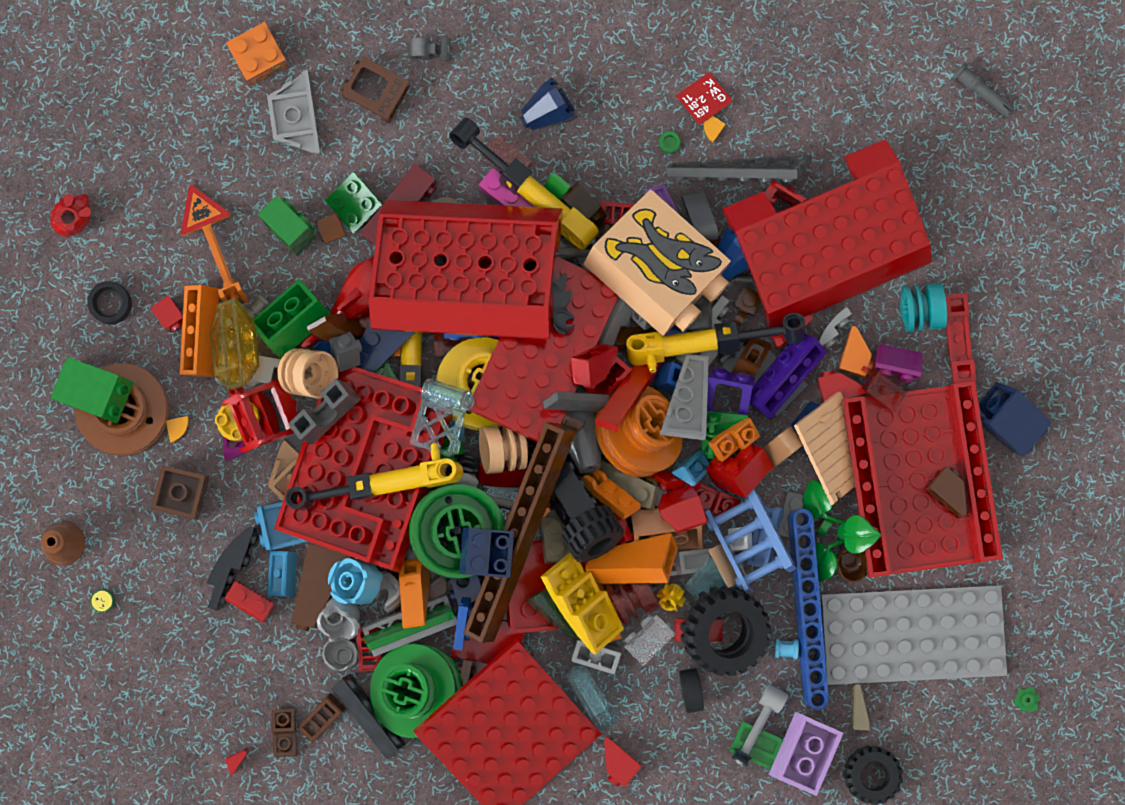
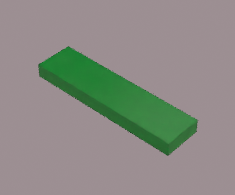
M446 604L428 611L424 626L404 629L402 622L363 636L368 649L372 651L454 619L451 608Z

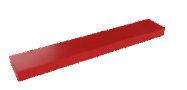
M664 362L656 363L657 370L654 373L649 371L647 364L633 365L632 370L623 379L596 418V425L617 432Z

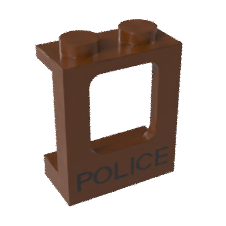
M363 56L361 61L357 60L355 62L350 80L346 79L341 87V95L343 99H349L381 117V120L389 124L408 92L410 82ZM365 69L388 81L387 86L376 102L353 91Z

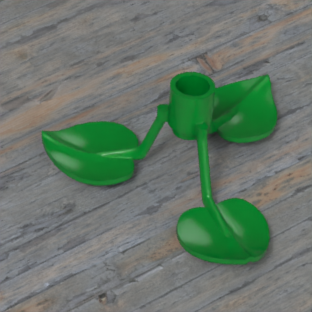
M811 480L803 495V509L810 511L813 519H819L823 515L825 519L841 525L837 531L839 538H841L840 540L829 544L827 547L822 543H815L818 581L821 582L830 579L837 571V557L834 552L830 551L833 547L844 543L849 552L854 554L862 553L875 544L880 538L881 533L867 519L860 515L851 516L847 521L828 515L826 512L832 510L833 505L830 504L821 482Z

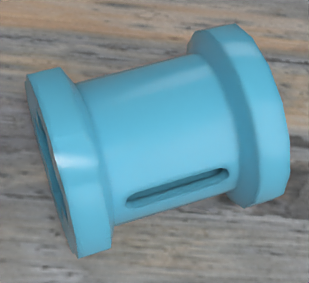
M775 639V658L780 656L793 657L794 660L798 659V639L794 641Z

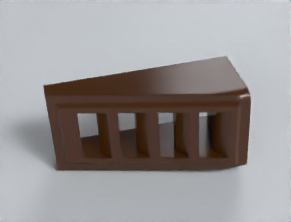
M330 693L297 728L313 743L346 708ZM326 703H327L336 713H334V712L326 705ZM320 709L330 717L329 720L319 711ZM314 715L324 724L322 727L312 718ZM308 722L318 731L316 734L306 725Z

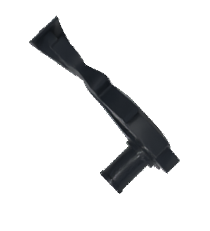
M535 261L527 262L525 270H534L537 263ZM553 272L552 292L554 294L552 322L554 329L559 334L565 335L574 331L575 325L566 326L567 320L574 321L575 319L572 313L566 309L572 292L570 290L564 291L567 274L564 273L560 279L556 280L555 273Z

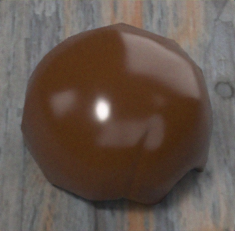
M845 547L837 554V573L841 578L848 582H859L867 576L865 552L854 554Z

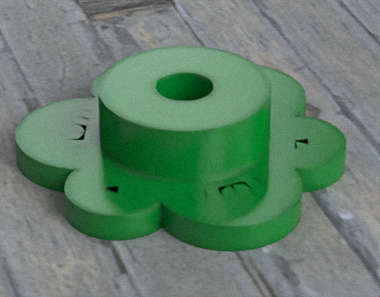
M1027 687L1025 690H1018V696L1015 697L1014 704L1020 707L1022 712H1027L1028 710L1031 712L1038 709L1037 702L1040 701V697L1036 695L1035 689Z

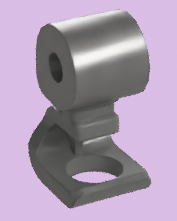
M444 36L442 37L441 45H437L436 43H430L426 38L410 39L409 58L429 60L430 55H434L435 57H441L445 61H450L451 40Z

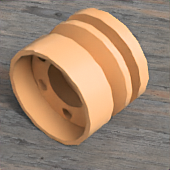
M302 348L291 349L284 354L278 367L279 383L287 393L317 399L323 398L320 393L336 378L338 379V366L335 359L329 353Z
M496 425L480 428L479 451L486 474L503 472L504 464H506L509 471H514L516 468L518 470L526 469L528 446L525 436L505 427H502L501 434Z

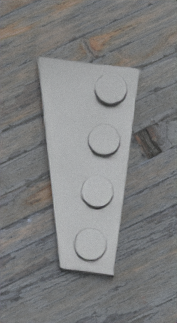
M686 354L660 435L705 440L709 357Z

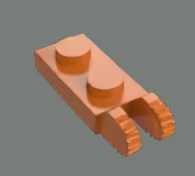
M599 469L593 471V478L589 475L582 477L586 488L605 506H609L621 519H626L640 510L641 503L611 479H608L603 471Z

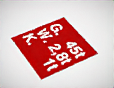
M710 72L676 95L699 125L733 102Z

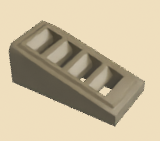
M853 684L851 689L850 728L853 730L871 731L860 684Z

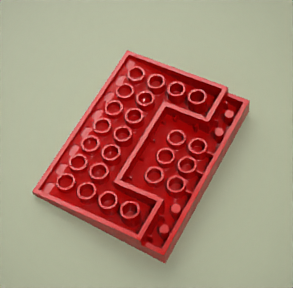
M353 367L342 372L338 370V379L349 383L361 400L314 444L303 441L287 491L294 486L306 488L311 492L348 485V476L364 473L376 474L418 466L422 462L432 461L431 444L437 443L438 449L441 451L457 400L361 368ZM324 398L317 400L315 408L323 402ZM424 486L381 494L379 497L360 501L350 499V494L315 500L313 506L306 511L290 508L286 504L284 497L274 530L365 562L400 572L410 543L409 525L411 516L419 501L426 495L428 487ZM302 494L297 497V502L300 504L303 500Z

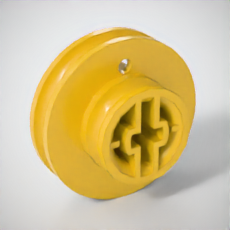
M487 337L465 340L447 353L437 371L435 381L436 393L457 400L451 420L466 429L479 431L481 427L495 425L498 428L501 427V425L474 413L467 414L465 412V408L468 407L499 340ZM478 365H483L482 369L477 368L468 381V376L472 369Z

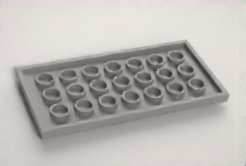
M1001 585L821 595L827 685L1007 676Z

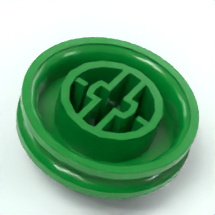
M464 484L445 485L425 495L415 507L409 525L410 543L418 560L430 571L444 577L467 578L474 576L459 573L463 527L504 530V519L495 501L484 491ZM447 496H450L452 499L450 504L445 502ZM440 520L442 522V526H438ZM454 526H460L461 533H457L456 536H450L449 530L454 529ZM438 538H440L442 541H446L447 546H444Z
M408 644L391 650L380 660L372 675L370 698L373 710L384 727L402 737L418 738L413 730L463 686L459 669L444 651L425 644Z

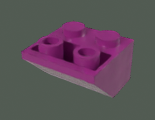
M878 344L871 372L876 373V377L889 379V377L893 376L898 377L899 382L911 384V381L921 377L923 353Z

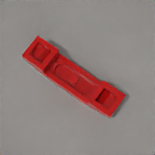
M967 293L945 295L947 306L946 337L953 384L970 381L976 382L968 321Z

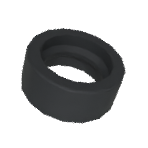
M104 281L97 284L90 291L87 306L90 314L96 320L104 324L115 325L128 317L132 309V299L129 292L120 284L113 281ZM107 290L118 292L123 300L121 310L112 316L103 315L97 308L99 295Z
M697 668L679 671L686 713L704 711Z

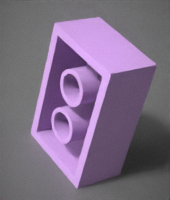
M795 712L769 775L817 796L843 732Z

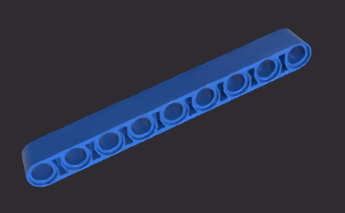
M795 509L788 515L791 558L797 568L792 571L803 700L806 706L815 710H822L828 705L829 697L814 523L810 511ZM799 513H802L805 518L802 525H799L796 521ZM803 535L807 542L801 548L798 544V539ZM803 558L808 560V567L805 570H802L800 567V562ZM807 580L810 583V589L805 593L802 590V584ZM807 603L812 605V612L809 615H806L804 612V607ZM812 625L814 628V634L813 636L808 637L806 635V629ZM814 648L816 650V656L814 659L810 660L808 658V652L810 649ZM813 671L818 673V679L815 682L810 681V674ZM818 693L820 695V701L818 704L814 705L812 703V697L814 694Z

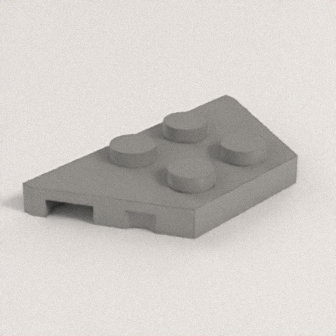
M304 70L297 78L288 81L281 89L267 96L273 140L319 155L321 151L309 72Z

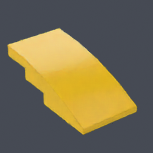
M568 553L541 576L558 609L577 636L593 654H597L624 630L607 592L599 590L592 573L584 572L581 563L577 562L571 553Z

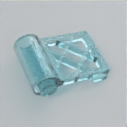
M428 378L422 387V401L410 444L431 451V445L429 444L437 443L440 454L453 457L454 453L458 454L461 440H458L465 412L473 407L474 397H472L471 391ZM427 407L433 408L437 415V418L430 422L425 417ZM452 414L457 416L455 426L448 429L443 418ZM440 421L444 432L435 437L430 425ZM426 428L431 440L425 443L417 441L420 431ZM447 435L450 441L448 450L441 449L437 441Z

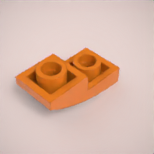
M747 418L721 432L708 443L717 459L723 462L739 448L746 449L760 437V434L751 418Z

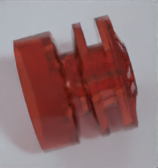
M627 583L624 586L622 584H615L617 587L615 591L610 584L603 585L619 619L623 621L626 627L631 624L627 614L631 613L637 621L639 620V615L636 609L641 608L648 615L660 608L648 583Z

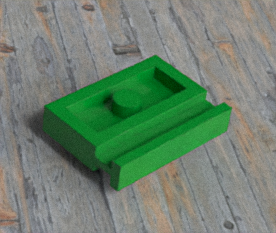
M741 722L729 750L730 752L735 753L736 749L741 750L753 728L752 725ZM761 730L749 753V756L752 758L750 761L771 770L783 739Z

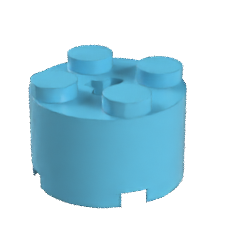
M346 558L336 562L329 572L328 584L331 585L332 589L330 593L336 601L343 604H370L379 592L383 575L372 563L360 559Z

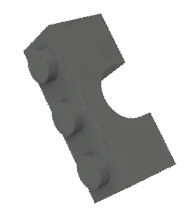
M336 378L320 393L324 400L319 406L312 410L303 409L288 423L301 441L314 444L361 400L349 383Z

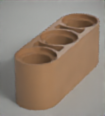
M790 426L763 449L774 465L772 468L774 469L803 446L799 435Z

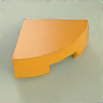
M714 116L703 123L706 137L712 143H714L726 125Z
M189 416L166 420L171 443L178 441L185 434L189 426Z

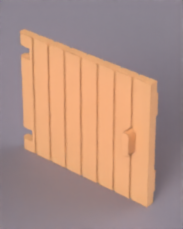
M837 392L829 397L824 403L794 425L831 505L838 501L837 496L842 498L855 487L842 399L844 398L841 392Z

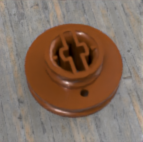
M118 363L100 368L134 382L129 394L134 402L128 398L125 403V407L133 410L134 414L131 417L121 413L118 421L120 424H115L75 408L77 426L83 437L97 449L115 456L136 455L149 449L160 439L167 426L166 420L169 419V401L163 386L148 371L132 364ZM149 417L153 418V423L150 425L147 424Z

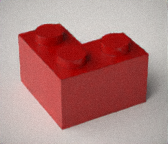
M750 444L746 449H741L735 458L728 457L722 462L715 457L705 470L716 487L746 498L774 465L763 448Z

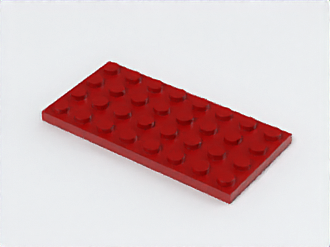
M556 256L554 262L556 280L566 273L567 280L564 291L570 290L572 292L566 309L572 313L575 319L574 321L567 320L566 326L575 325L574 331L565 335L559 334L554 329L553 322H551L550 339L500 337L467 407L468 411L536 442L539 440L545 422L561 424L567 411L545 409L544 400L555 392L575 393L578 384H574L571 357L596 346L618 298V295L594 273Z

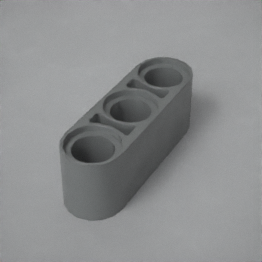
M704 191L682 195V206L687 222L708 241L717 240L718 230Z

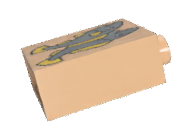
M650 189L593 245L584 265L664 336L674 325L684 332L695 321L701 311L694 304L702 296L712 303L723 292L729 282L722 274L731 260Z

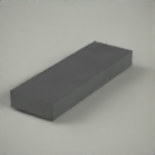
M555 392L544 400L543 404L545 409L598 412L605 407L610 397L603 394Z

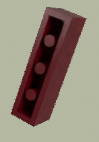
M414 163L386 200L422 202L426 196L430 198L437 189L435 186L437 183L436 179ZM385 202L360 233L363 238L374 246L376 244L379 213Z

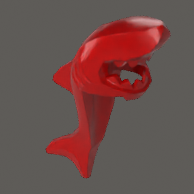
M399 254L394 255L391 263H400L403 256ZM374 256L358 263L348 273L330 311L331 315L344 313L349 321L369 312V292ZM312 334L302 343L301 347L303 349L308 346L313 347L322 339Z

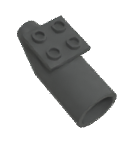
M578 384L575 393L590 394L583 385ZM567 410L565 414L586 421V423L578 433L576 432L566 460L573 461L579 473L585 474L601 468L602 452L595 432L596 412Z

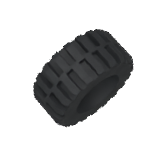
M716 586L709 588V593L702 591L698 594L699 599L697 601L692 599L689 603L691 606L690 610H685L683 613V617L686 618L685 622H681L680 630L684 632L681 635V641L686 645L684 649L692 657L691 659L708 672H713L719 676L724 674L736 676V671L743 674L748 671V666H756L758 664L756 660L759 656L763 658L766 653L763 649L765 645L769 646L771 640L767 637V634L771 633V626L767 624L770 619L768 614L763 611L764 607L761 603L736 587L728 588L727 586H722L721 589ZM737 612L742 619V631L738 640L726 649H713L709 643V630L712 623L724 613Z

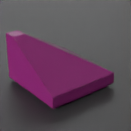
M223 436L225 461L243 454V451L240 452L239 449L245 446L243 440L231 441Z

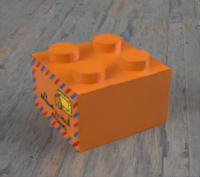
M265 22L226 42L249 86L289 66Z

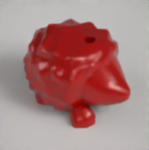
M67 194L55 204L54 209L51 211L50 224L56 234L69 238L81 233L86 228L91 216L88 195L73 196Z

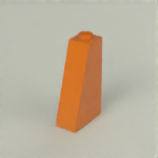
M672 533L617 545L604 555L586 561L585 572L592 573L596 584L668 583L678 547Z

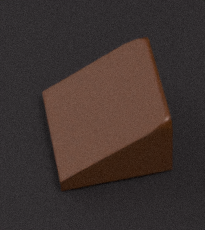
M336 213L316 221L325 244L346 236Z

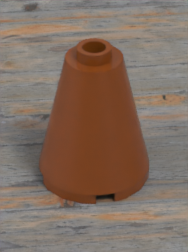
M59 521L51 524L44 531L41 538L43 555L55 565L65 566L76 562L86 547L85 536L82 530L77 525L68 521Z

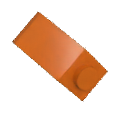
M851 326L849 329L838 371L864 378L866 373H871L874 361L870 360L872 354L858 328L855 326Z

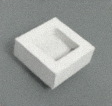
M740 528L728 529V535ZM752 532L729 544L732 551H745L751 548Z

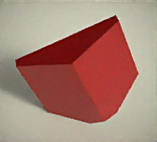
M691 485L662 494L658 510L662 519L670 524L676 532L680 533L707 524L699 495Z

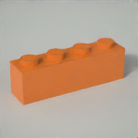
M203 285L185 286L180 375L193 377H214L219 288Z

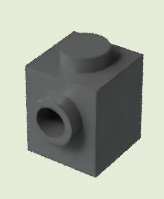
M351 332L330 339L331 356L335 359L339 372L361 365L360 352H362V346L358 339H354Z

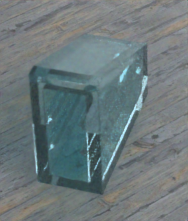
M585 665L573 667L565 676L600 733L618 723L619 720Z

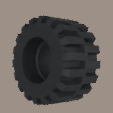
M598 506L584 511L570 521L562 531L561 537L577 562H586L604 555L615 547L623 537L624 529L609 506Z
M877 746L859 748L856 750V753L849 756V761L844 766L846 767L845 772H843L846 786L852 795L864 803L878 805V803L884 804L888 799H893L895 797L894 794L901 789L903 769L900 767V762L895 758V755L886 749ZM869 762H879L886 770L884 783L875 789L866 787L861 781L862 768Z

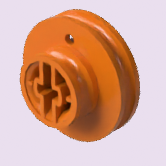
M648 386L617 432L597 426L595 420L597 441L605 457L619 471L637 478L650 477L654 473L670 467L678 458L683 442L681 437L660 435L670 402L664 395L652 387ZM603 408L600 411L596 412V418L601 413Z

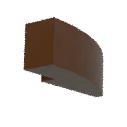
M344 313L325 316L307 326L308 331L327 342H330L331 338L348 332L352 333L355 340L364 334L358 319L348 321Z

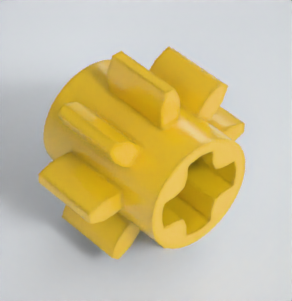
M666 583L657 594V597L660 598L658 604L667 611H678L679 607L683 606L686 600L685 597H682L685 591L677 584L668 585Z

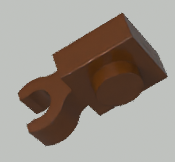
M746 286L743 287L733 306L739 309L734 319L738 327H741L747 314L752 317L754 316L761 303L759 294Z

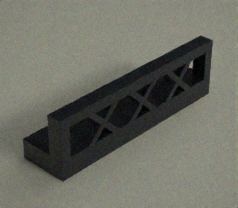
M351 674L342 678L331 688L386 759L405 745V742L399 735L389 731L379 721L373 710L371 699Z

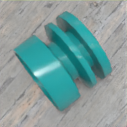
M941 282L925 284L923 294H921L918 285H913L912 293L908 285L902 286L900 315L907 333L914 331V323L916 330L922 331L924 321L927 322L930 330L946 328L947 306Z

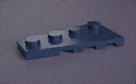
M369 324L360 339L362 352H360L361 365L356 367L376 373L416 332L371 329V324Z

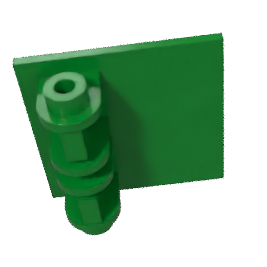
M352 172L325 200L353 234L382 206L379 199L355 172Z
M707 411L705 440H702V452H705L707 458L714 459L716 457L708 442L729 427L747 419L748 415ZM739 448L732 455H737L741 449Z

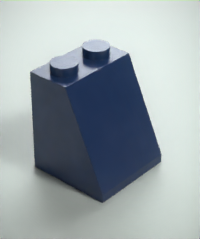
M998 382L991 387L979 402L982 427L1009 450L1022 457H1025L1026 454L1032 451L1034 444L1040 437L1045 435L1048 427L1052 424L1018 389Z

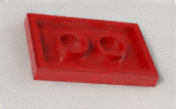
M503 620L494 642L481 643L470 637L469 641L465 640L462 650L452 648L451 657L489 663L515 639L522 645L524 633L508 634V621Z

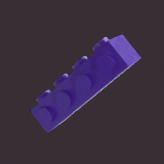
M805 334V338L801 343H789L783 352L779 354L777 359L753 386L750 406L754 411L771 419L827 353L816 338Z

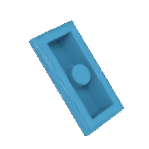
M700 448L689 454L672 471V474L691 486H695L706 475L707 471L705 468L710 464V461Z
M270 551L267 596L294 597L297 552Z

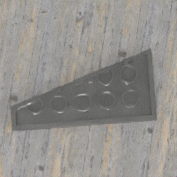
M803 155L802 160H793L791 156H783V158H777L776 161H772V158L769 157L734 159V162L724 164L722 160H713V162H708L706 165H702V162L699 161L671 163L666 168L667 177H674L675 180H685L687 177H695V180H707L708 177H717L719 181L730 180V178H738L739 181H750L752 178H760V181H773L774 178H782L784 182H792L798 179L811 164V155Z

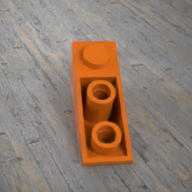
M418 558L404 560L399 574L402 625L404 629L424 626L426 624L431 575Z

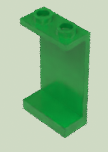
M67 357L50 398L117 424L134 382Z

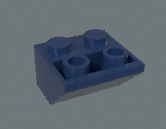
M463 527L459 573L510 578L514 531Z

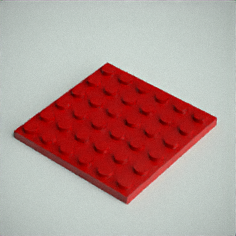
M517 639L510 643L413 730L414 734L481 805H523L601 735L600 731Z

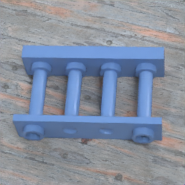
M755 488L745 498L744 502L716 517L710 510L705 512L708 517L707 526L711 532L715 531L738 576L735 578V581L740 590L744 589L747 593H752L753 590L750 583L778 568H784L789 573L797 569ZM748 509L755 510L757 514L755 521L727 536L724 535L720 524ZM759 528L760 530H765L767 537H765L764 541L736 556L734 555L729 544ZM768 548L775 549L778 555L775 557V560L747 575L744 574L740 563Z

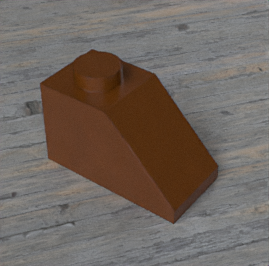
M760 338L749 339L731 373H746L750 377H755L772 345Z
M945 467L939 471L925 489L958 518L964 517L967 514L964 481L960 479L961 474L954 468Z

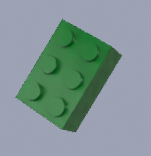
M276 196L258 213V216L265 225L296 256L316 238L312 233L315 229L301 213L299 214L285 197L281 200Z
M298 279L255 316L249 324L269 348L282 359L285 353L294 349L311 334L307 326L331 314L303 282Z

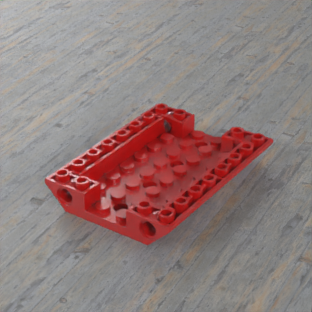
M386 200L379 213L369 292L371 329L550 339L554 303L552 282L555 253H559L563 208ZM401 254L403 259L400 263H391L394 255ZM441 256L447 258L445 265L437 266L435 264L437 258ZM484 259L492 260L491 266L487 269L480 267V263ZM529 261L537 263L536 268L532 271L525 270V264Z

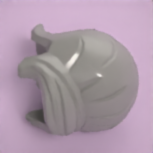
M331 598L318 615L317 627L329 637L330 642H335L339 638L350 640L358 635L360 611L357 604H343Z

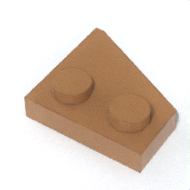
M285 440L281 442L267 484L281 500H284L299 453Z

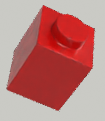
M169 295L150 308L167 332L171 330L176 332L182 328L183 313Z

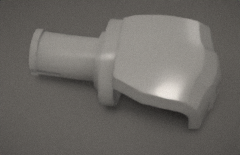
M385 570L381 572L383 579L375 600L379 601L381 594L387 593L388 599L383 609L386 613H390L401 604L400 583L391 573Z

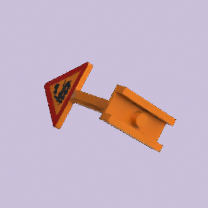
M189 185L181 235L186 236L203 229L224 282L222 284L223 288L218 290L220 298L229 310L234 309L232 302L243 299L247 304L250 302L248 295L240 283L232 279L212 229L213 224L230 218L231 214L196 187Z

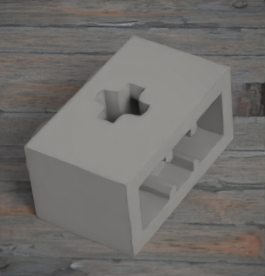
M577 637L571 661L615 675L621 656V648L607 644L597 654H593L582 640Z

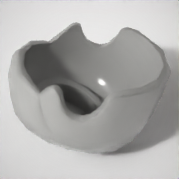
M339 638L335 642L328 641L324 645L322 656L330 669L341 672L350 670L355 666L358 660V650L352 641L346 638Z

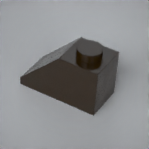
M578 182L562 197L567 207L570 209L576 208L593 222L596 227H600L608 217L602 207Z

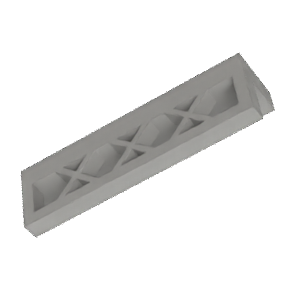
M443 594L428 600L427 607L429 608L427 612L433 610L435 604L444 602V605L448 604L451 608L447 595ZM402 611L361 626L364 635H369L368 630L376 627L384 629L391 626L394 620H402ZM453 613L454 619L372 650L371 653L375 657L457 624L456 615Z

